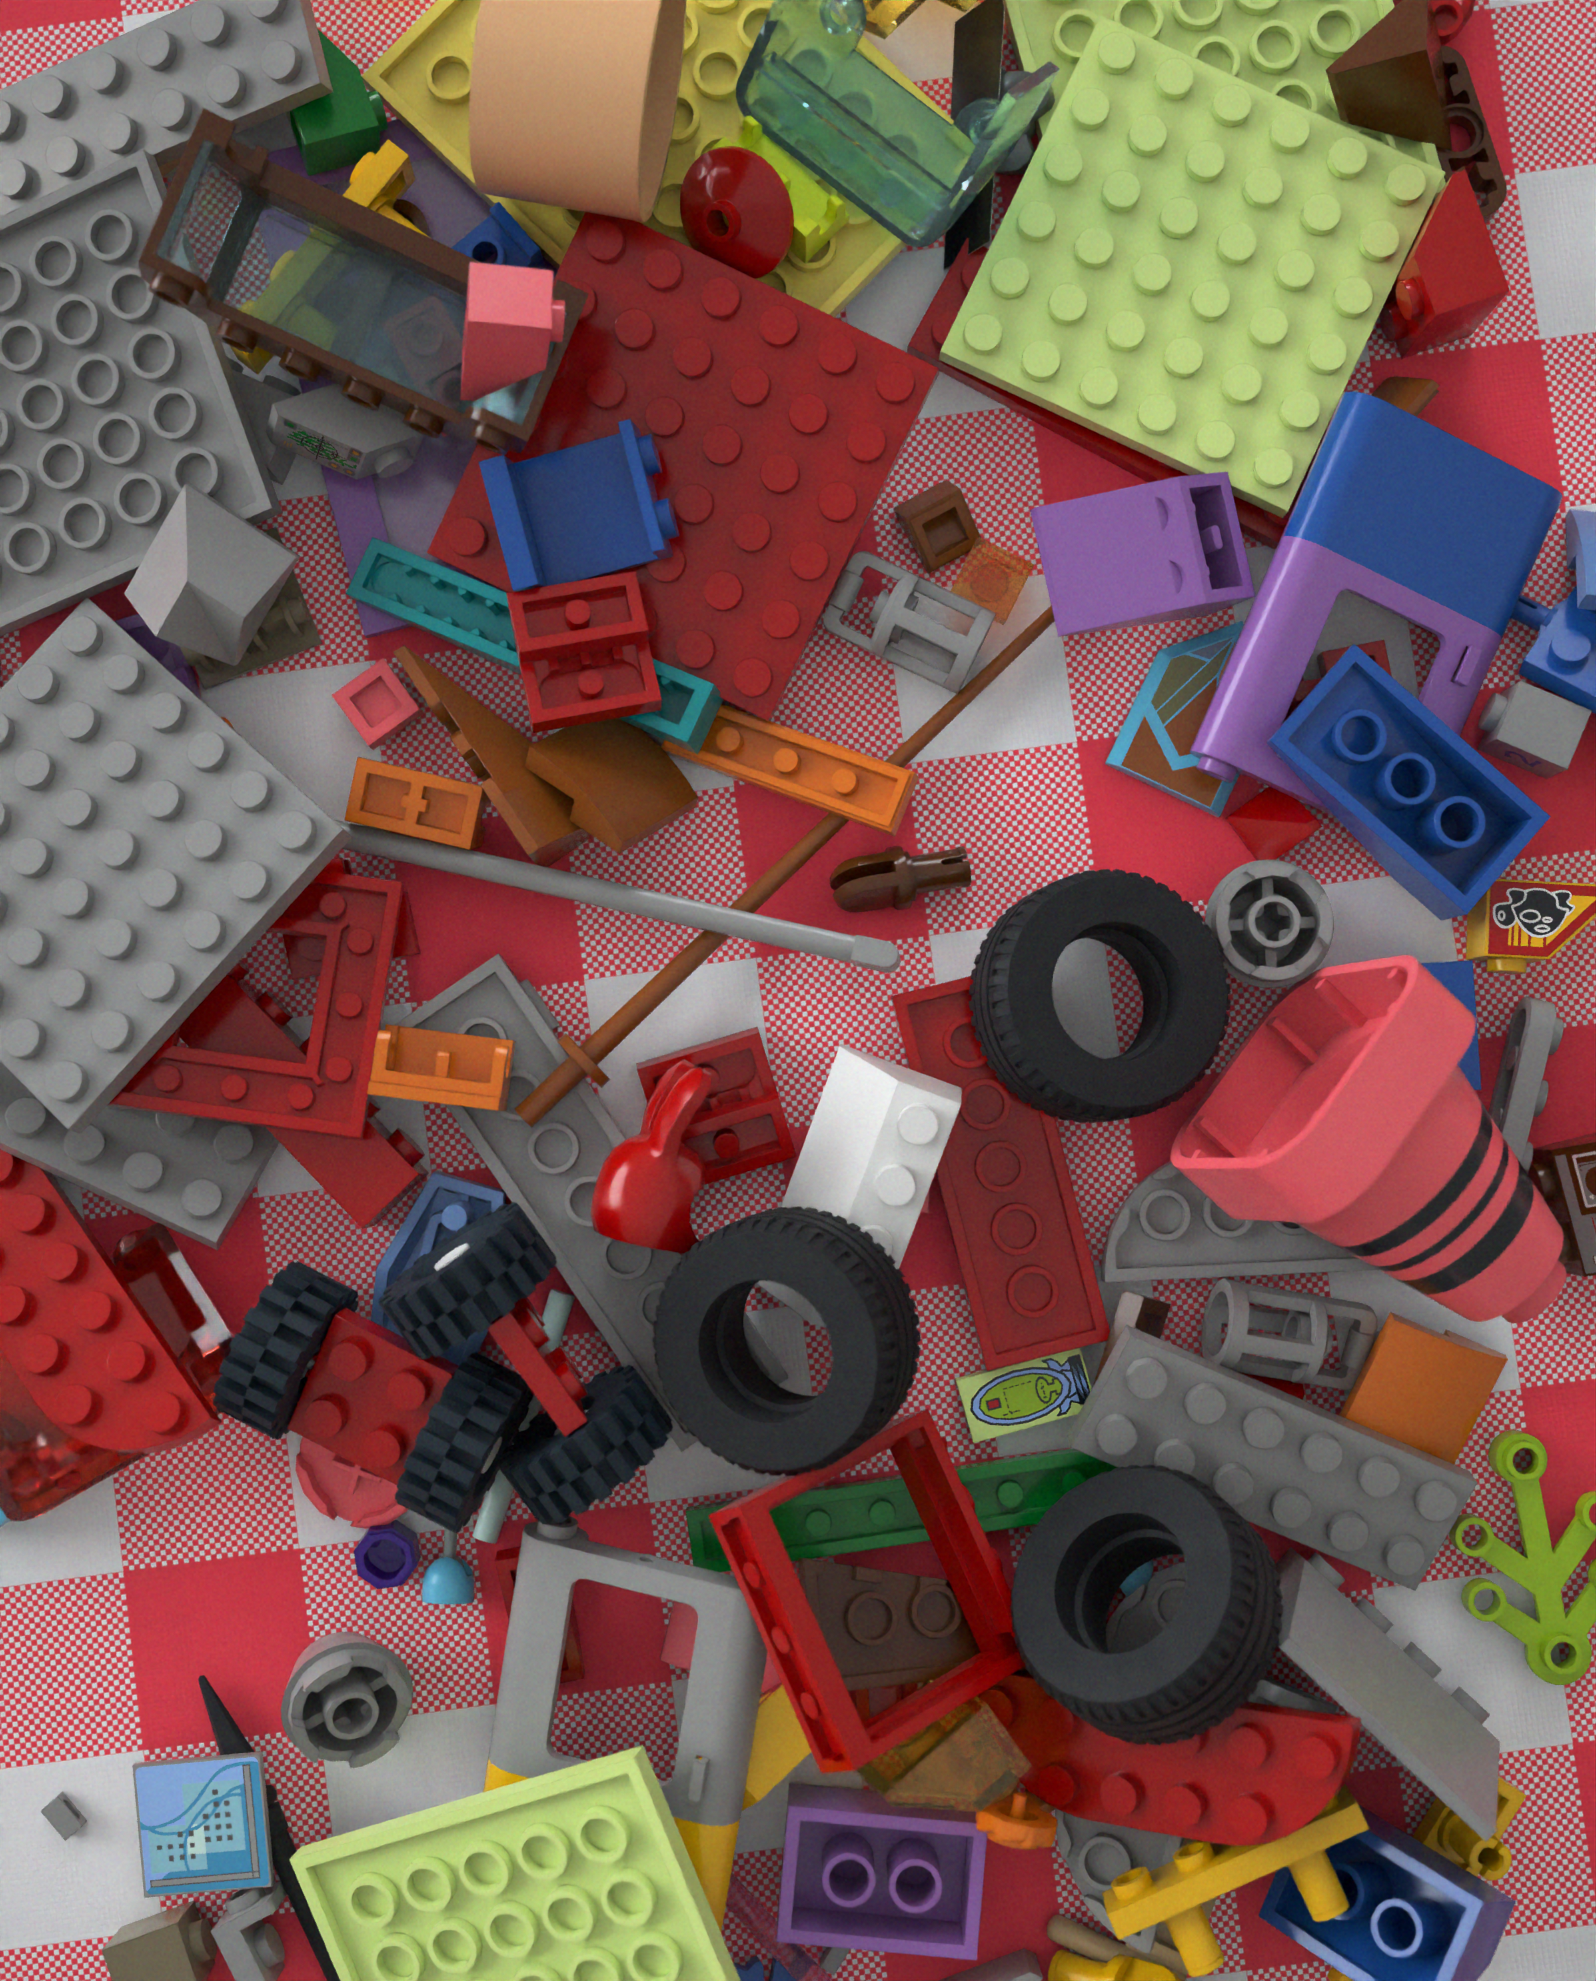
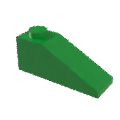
M319 29L318 33L333 92L285 112L308 176L356 164L368 152L376 154L380 150L379 131L388 129L385 110L378 91L367 92L359 68Z

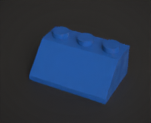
M1359 1805L1369 1829L1327 1847L1325 1850L1349 1902L1348 1909L1332 1919L1320 1922L1314 1921L1288 1866L1277 1870L1258 1914L1260 1918L1353 1981H1477L1493 1959L1516 1901Z

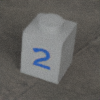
M1519 681L1501 692V694H1492L1487 701L1478 722V728L1485 730L1478 750L1548 779L1568 769L1592 711L1526 682Z

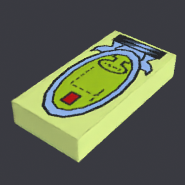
M1080 1348L955 1378L973 1443L1077 1415L1092 1390Z

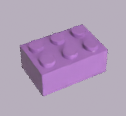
M789 1783L777 1911L776 1942L977 1960L987 1843L986 1832H980L976 1827L977 1821L975 1817L978 1800Z

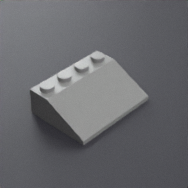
M1290 1547L1276 1563V1571L1280 1577L1279 1587L1282 1589L1283 1595L1281 1601L1283 1614L1279 1619L1282 1625L1281 1632L1277 1636L1279 1639L1277 1646L1350 1715L1361 1718V1725L1487 1842L1496 1832L1500 1741L1482 1725L1490 1714L1460 1686L1452 1695L1447 1693L1434 1680L1442 1669L1413 1642H1410L1402 1650L1385 1635L1393 1624L1366 1598L1362 1597L1354 1606L1337 1589L1345 1579L1319 1554L1315 1552L1306 1561Z

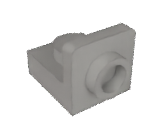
M281 1880L272 1887H266L265 1889H241L234 1893L224 1902L227 1910L211 1930L235 1981H276L285 1968L283 1962L285 1952L282 1940L271 1924H264L262 1921L263 1918L277 1910L287 1895Z

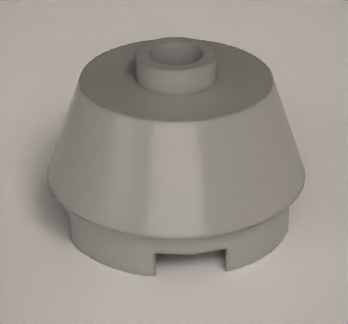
M1266 859L1241 865L1220 881L1209 899L1205 915V925H1208L1212 930L1211 935L1213 939H1217L1219 944L1217 950L1219 954H1223L1225 962H1223L1224 969H1227L1230 975L1252 986L1279 988L1299 982L1310 975L1321 964L1332 942L1334 917L1328 896L1313 876L1294 864Z
M336 1632L323 1636L310 1644L301 1653L293 1667L281 1705V1719L284 1730L291 1742L299 1748L306 1758L314 1763H317L319 1758L328 1761H348L350 1768L367 1765L384 1756L398 1743L400 1738L397 1731L402 1726L412 1706V1679L406 1665L396 1654L365 1635L355 1632Z

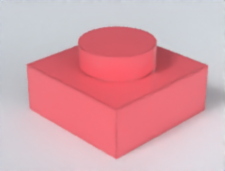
M384 658L332 694L364 741L373 750L424 714Z

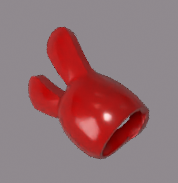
M683 1059L667 1070L658 1080L645 1108L640 1133L616 1146L603 1163L592 1199L591 1219L594 1231L617 1241L675 1252L681 1256L686 1251L691 1250V1246L699 1242L690 1224V1210L696 1192L705 1185V1165L695 1150L680 1141L683 1132L709 1092L712 1082L710 1073L701 1068H694L695 1064Z

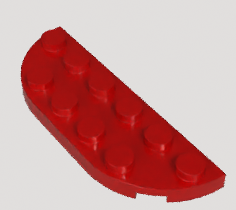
M0 1150V1348L42 1412L58 1428L84 1443L106 1450L143 1452L146 1454L179 1447L201 1437L219 1425L221 1420L53 1174Z
M1018 1670L975 1696L980 1720L996 1753L1016 1779L1045 1803L1072 1816L1094 1822L1235 1846L1272 1842L1292 1834L1313 1820L1336 1797L1343 1787L1352 1769L1360 1738L1361 1718L1246 1701L1241 1707L1238 1706L1228 1719H1223L1221 1724L1214 1728L1210 1726L1207 1732L1199 1736L1195 1734L1192 1739L1184 1741L1179 1739L1176 1743L1168 1745L1164 1742L1161 1745L1128 1743L1117 1737L1114 1738L1106 1735L1069 1711L1047 1694L1037 1684L1034 1676L1028 1670Z

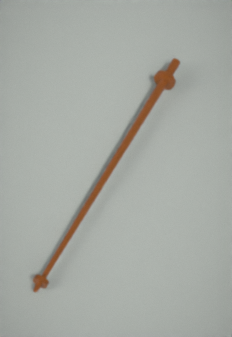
M1052 606L1044 611L884 762L904 768L1055 621ZM829 813L728 908L755 913L849 820ZM705 930L701 932L580 1047L565 1033L557 1042L570 1056L514 1109L530 1127H533L587 1075L602 1088L610 1079L597 1065L730 936Z

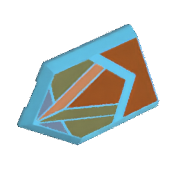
M1242 621L1169 646L1157 652L1105 765L1211 815L1220 817L1239 774L1235 775L1232 783L1206 775L1196 769L1200 759L1189 751L1244 625Z

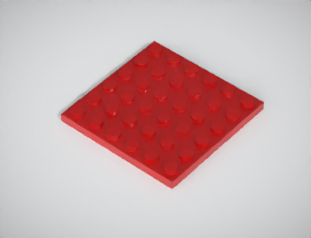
M585 212L553 280V289L559 279L589 295L527 444L521 453L508 451L505 456L513 463L615 435L620 433L618 422L631 419L639 428L641 436L652 434L662 468L661 473L652 475L658 500L669 498L678 527L679 536L669 539L673 556L604 576L636 572L649 628L648 642L653 659L715 684L720 691V698L767 721H771L939 375V368L635 220ZM550 342L549 344L548 358L550 356V353L555 342ZM543 371L504 387L492 412L521 424ZM476 445L427 553L507 593L514 592L479 466L480 461L498 457L501 454Z

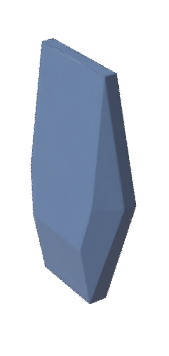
M438 1170L434 1171L376 1268L371 1321L402 1336L380 1306L379 1299L384 1296L383 1292L388 1286L396 1282L395 1279L403 1271L413 1267V1262L419 1257L435 1249V1245L446 1237L449 1239L457 1233L459 1228L469 1222L471 1224L476 1222L481 1215L491 1210L493 1213L499 1206L506 1204L505 1191ZM485 1329L480 1334L475 1332L468 1338L467 1342L456 1348L452 1345L444 1354L439 1356L460 1366L462 1362H466L471 1353H479L488 1329Z

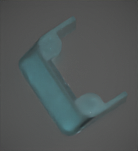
M774 0L736 84V99L741 113L744 117L751 115L762 125V133L893 235L914 247H925L934 243L953 226L1012 153L1060 70L1051 61L1047 62L1006 91L1001 102L987 97L978 98L970 102L959 112L952 125L855 50L866 27L867 17L863 0Z

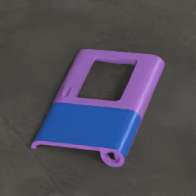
M1350 391L1343 393L1189 751L1200 759L1196 769L1228 783L1233 782L1236 774L1250 777L1334 816L1291 768L1276 755L1275 751L1267 744V741L1282 725L1336 597L1343 590L1357 595L1437 635L1440 640V648L1418 700L1460 736L1561 504L1562 494L1549 484L1387 401L1360 392Z

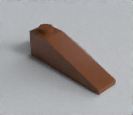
M403 645L393 652L432 712L451 734V741L475 775L483 781L480 785L527 855L537 865L549 867L593 837L569 821L574 799L525 768L529 746L533 744L531 741Z

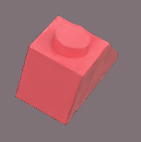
M470 262L462 342L460 400L475 401L546 369L550 342L562 343L565 320V300L552 299L553 270Z

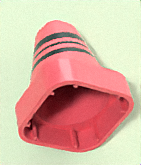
M1401 955L1325 967L1295 983L1260 1018L1189 1115L1174 1140L1170 1155L1172 1164L1229 1217L1238 1220L1294 1222L1470 1321H1487L1502 1316L1510 1323L1528 1321L1543 1312L1556 1299L1566 1280V1268L1558 1260L1564 1240L1560 1224L1458 1066V1062L1465 1054L1473 1038L1476 1027L1475 1017L1412 956Z

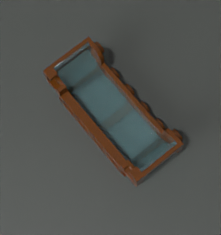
M202 108L138 260L141 279L149 284L148 290L163 301L185 308L208 325L217 328L215 336L227 345L246 353H253L255 347L261 348L280 357L279 366L285 371L310 382H316L319 375L343 386L341 394L345 398L367 409L378 410L380 404H383L404 414L403 423L423 435L439 438L441 432L454 438L474 442L497 454L506 455L508 451L521 453L530 438L589 294L558 279L553 289L552 299L565 300L564 333L562 343L550 342L546 369L475 401L460 400L462 342L470 262H481L269 161L268 149L256 145L254 150L232 139L236 130V123Z

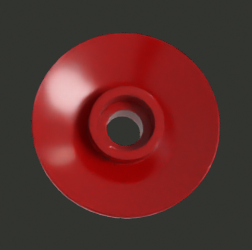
M724 146L708 151L691 165L681 187L680 214L685 234L692 248L755 279L773 271L788 253L794 231L792 203L788 191L775 169L758 154L736 146ZM722 212L728 219L729 227L726 225L723 219Z

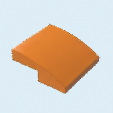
M1390 1312L1339 1416L1455 1464L1508 1358L1505 1354L1449 1330H1445L1444 1334H1441Z

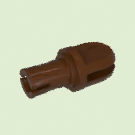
M894 846L886 848L883 853L859 856L846 860L834 869L830 877V886L835 890L833 898L841 909L848 912H866L894 907L896 910L908 909L911 907L912 901L916 900L917 894L955 887H969L971 885L969 860L962 862V859L967 858V852L963 846L951 850L910 856L907 851H903L902 847Z

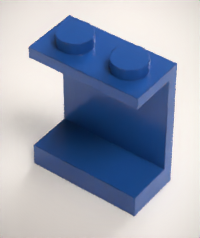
M631 419L618 422L620 433L516 463H513L505 455L479 462L514 592L597 578L673 556L669 539L679 536L678 527L669 498L658 500L652 475L661 473L662 468L652 434L641 436L639 428Z

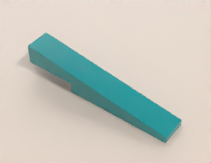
M372 537L345 594L351 599L521 675L506 592ZM653 659L662 698L661 710L618 719L698 755L723 702V699L719 697L720 691L713 683Z

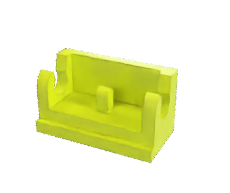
M749 115L743 120L742 127L744 130L734 144L724 136L712 150L724 146L742 147L758 154L775 169L788 191L793 208L794 231L789 249L806 264L849 220L850 214L846 211V204L837 195H828L762 133V125Z

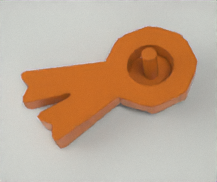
M985 1779L982 1800H978L976 1827L978 1831L986 1832L987 1837L994 1842L1022 1850H1035L1039 1846L1043 1848L1050 1847L1054 1842L1058 1820L1049 1814L1055 1808L1042 1801L1028 1789L1020 1793L1015 1783Z

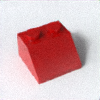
M1466 170L1452 174L1428 209L1380 312V323L1384 335L1390 342L1395 341L1401 359L1471 336L1510 291Z

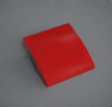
M635 571L506 593L533 733L661 710L662 698L648 642L649 628Z
M758 1026L636 1063L647 1103L658 1080L667 1070L683 1059L695 1064L694 1068H701L711 1074L712 1082L709 1092L683 1132L680 1141L695 1150L704 1163L705 1185L797 1157Z

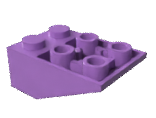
M1228 472L1178 476L1039 506L1030 510L1058 637L1204 617L1256 597Z

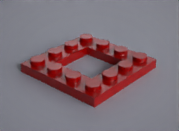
M322 870L266 931L326 940L305 1064L177 1046L180 1025L107 1106L363 1140L370 1094H367L368 1085L371 1079L376 1038L382 1026L404 890L403 883Z

